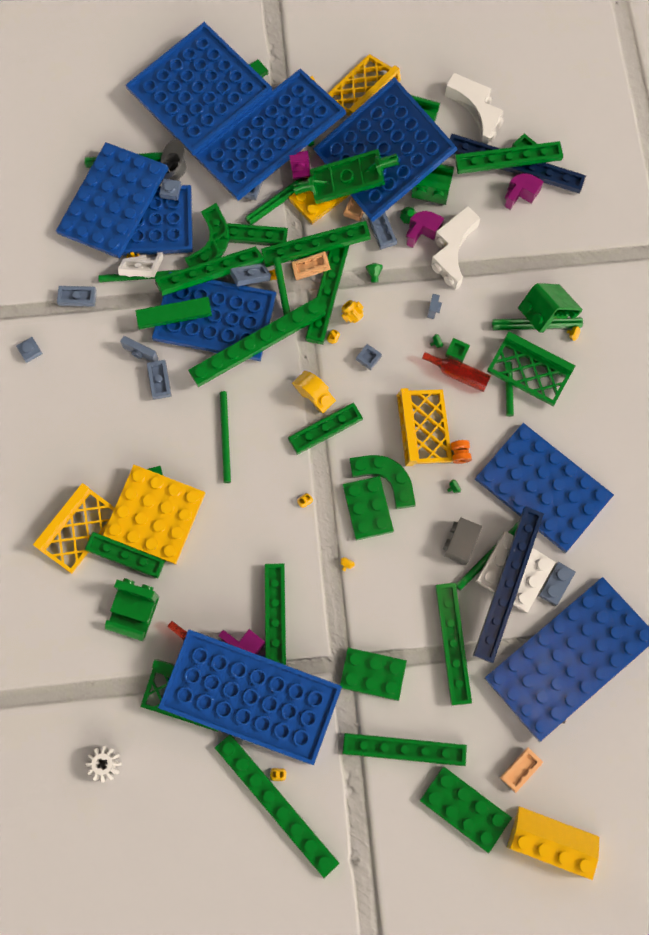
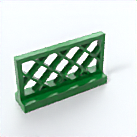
M508 332L487 372L554 407L576 365ZM505 347L511 349L514 356L505 358L503 349ZM519 358H528L530 364L521 366ZM515 359L518 368L509 370L506 361ZM503 362L506 371L498 372L493 367L495 364ZM536 366H544L547 373L538 375ZM532 368L534 376L525 378L523 370ZM519 371L522 379L516 381L512 379L510 373ZM559 374L565 378L563 382L555 384L552 375ZM549 377L551 385L542 387L540 378ZM536 380L539 388L531 389L527 382ZM553 388L555 393L554 399L546 397L544 390Z
M155 659L140 707L218 731L159 709L160 703L156 706L147 704L149 695L154 692L157 693L160 701L162 700L159 690L167 686L175 664ZM156 673L164 675L167 681L166 684L157 688L154 681Z

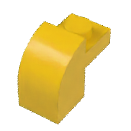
M304 371L292 382L301 396L310 399L320 413H324L336 401L327 390L328 386L311 372Z

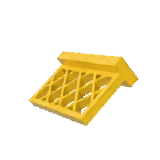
M369 54L328 94L331 97L341 95V99L335 101L346 110V115L350 116L391 79L395 77L400 82V68L395 65L390 67ZM370 61L375 64L374 67L365 68ZM376 71V76L366 77L367 72ZM378 71H387L385 75H378ZM364 73V77L354 78L356 74ZM377 81L373 86H367V82ZM365 82V87L355 88V83ZM347 84L353 85V88L343 89ZM365 92L362 97H355V93ZM353 93V98L343 99V94ZM354 103L349 109L344 107V104Z
M401 388L397 394L405 466L452 462L443 389L409 390L408 388ZM430 395H438L439 403L436 406L428 400ZM411 396H418L423 401L417 406L412 402ZM424 402L433 409L429 415L420 409ZM434 411L441 415L439 424L430 417ZM416 412L425 418L421 424L414 420ZM426 420L435 426L431 433L422 426ZM437 428L444 434L442 441H439L432 435ZM419 429L428 436L423 442L416 437V432ZM429 438L438 444L433 451L424 444ZM439 446L446 451L447 457L441 458L435 453ZM421 447L430 454L427 458L419 459L418 450Z
M82 483L34 542L33 546L72 574L89 553L85 550L77 551L76 540L86 538L89 540L91 535H89L88 524L100 523V532L98 534L103 535L110 519L102 520L100 509L109 508L114 511L115 507ZM90 495L97 499V507L86 508L85 501ZM98 510L99 520L88 522L86 511ZM84 511L85 522L74 524V514ZM86 525L87 536L75 537L74 526ZM72 527L73 538L62 539V529ZM73 540L75 551L63 553L62 542ZM59 542L61 553L51 554L47 551L51 543ZM75 554L76 562L70 568L64 563V555Z

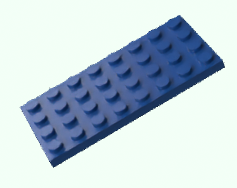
M300 68L197 152L194 157L239 201L289 161L290 155H296L346 115V110Z
M602 577L484 679L533 736L541 742L649 647V626Z
M188 629L159 709L314 765L342 686Z

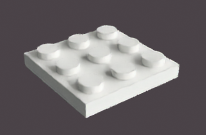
M507 531L503 532L475 581L493 593L495 592L514 537ZM532 548L513 604L525 613L529 611L556 563Z

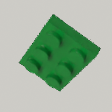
M380 476L343 484L356 541L394 532Z
M348 648L340 685L342 689L399 701L407 660Z

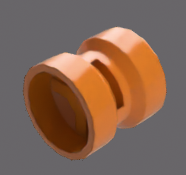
M458 440L451 443V450L454 452L452 456L453 463L463 464L472 461V456L469 453L470 442L468 440Z

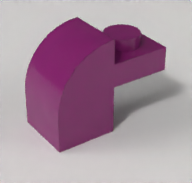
M308 150L300 151L296 155H290L293 180L309 178L311 174Z
M531 174L516 175L510 180L504 207L511 210L519 197L532 204L541 191L544 181Z
M421 211L414 214L410 219L409 230L406 234L408 238L407 245L413 248L421 234L435 240L436 231L443 226L444 218L431 211Z
M250 629L240 641H237L224 630L218 635L221 641L258 654L266 644L263 639Z

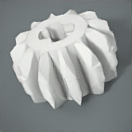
M102 746L101 752L98 748L94 749L96 756L88 755L92 763L87 762L85 766L92 767V769L88 770L87 774L95 773L93 776L94 781H97L100 777L101 783H105L106 777L109 780L114 779L112 772L114 774L120 773L115 767L121 766L122 762L115 761L120 757V754L113 755L114 748H110L107 752V747ZM101 760L108 762V765H105L107 766L106 769L100 768Z

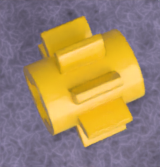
M349 300L341 308L343 313L341 317L346 322L356 323L363 317L362 309L364 307L359 301Z

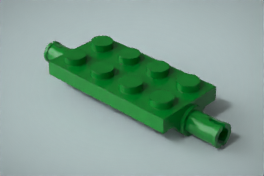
M378 149L312 168L310 169L311 176L305 181L294 183L293 189L296 195L311 190L316 204H320L385 185L384 169L399 165L397 153L381 158Z

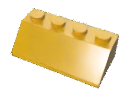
M520 806L518 807L507 848L593 880L599 860V836Z

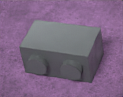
M460 517L458 522L454 521L450 530L453 536L451 540H446L443 548L446 551L444 556L467 565L482 526Z

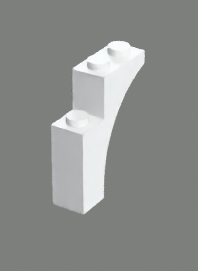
M453 73L446 86L445 97L458 102L471 113L478 124L481 143L489 144L490 141L493 142L497 134L495 132L496 129H500L504 118H502L504 110L490 105L492 89Z
M469 206L436 231L435 236L437 246L443 249L433 256L432 269L437 274H440L446 284L452 286L455 290L461 286L463 279L458 264L459 248L466 237L478 227L480 217Z

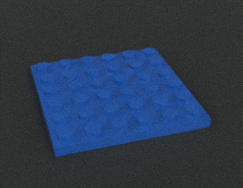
M205 22L200 24L126 84V88L177 140H180L193 156L273 91L272 87Z
M395 77L313 148L325 164L376 149L379 150L381 158L397 153L399 165L385 168L383 171L385 185L351 194L372 222L458 150L454 143Z

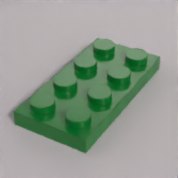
M444 766L419 800L487 853H490L512 817Z

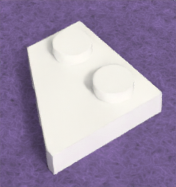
M159 252L156 257L147 258L146 255L125 258L118 268L119 275L128 277L141 276L145 278L155 277L163 260V253Z

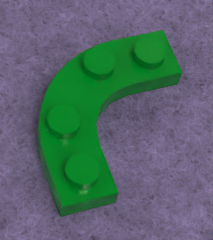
M217 203L201 211L209 227L210 236L207 244L202 249L184 258L188 267L220 258L227 249L229 227Z
M367 455L349 459L352 478L380 476L390 483L396 509L416 506L412 482L408 473L399 463L380 455Z

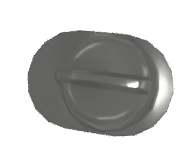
M180 140L169 142L163 150L160 163L166 164L169 168L164 179L179 181L186 172L187 166L183 159L185 147Z

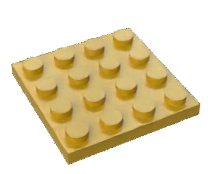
M133 464L103 536L176 565L206 492Z

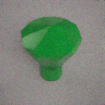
M405 207L401 210L400 219L404 224H410L411 217L416 214L415 209Z
M372 263L366 266V270L371 276V283H378V276L383 269V265Z

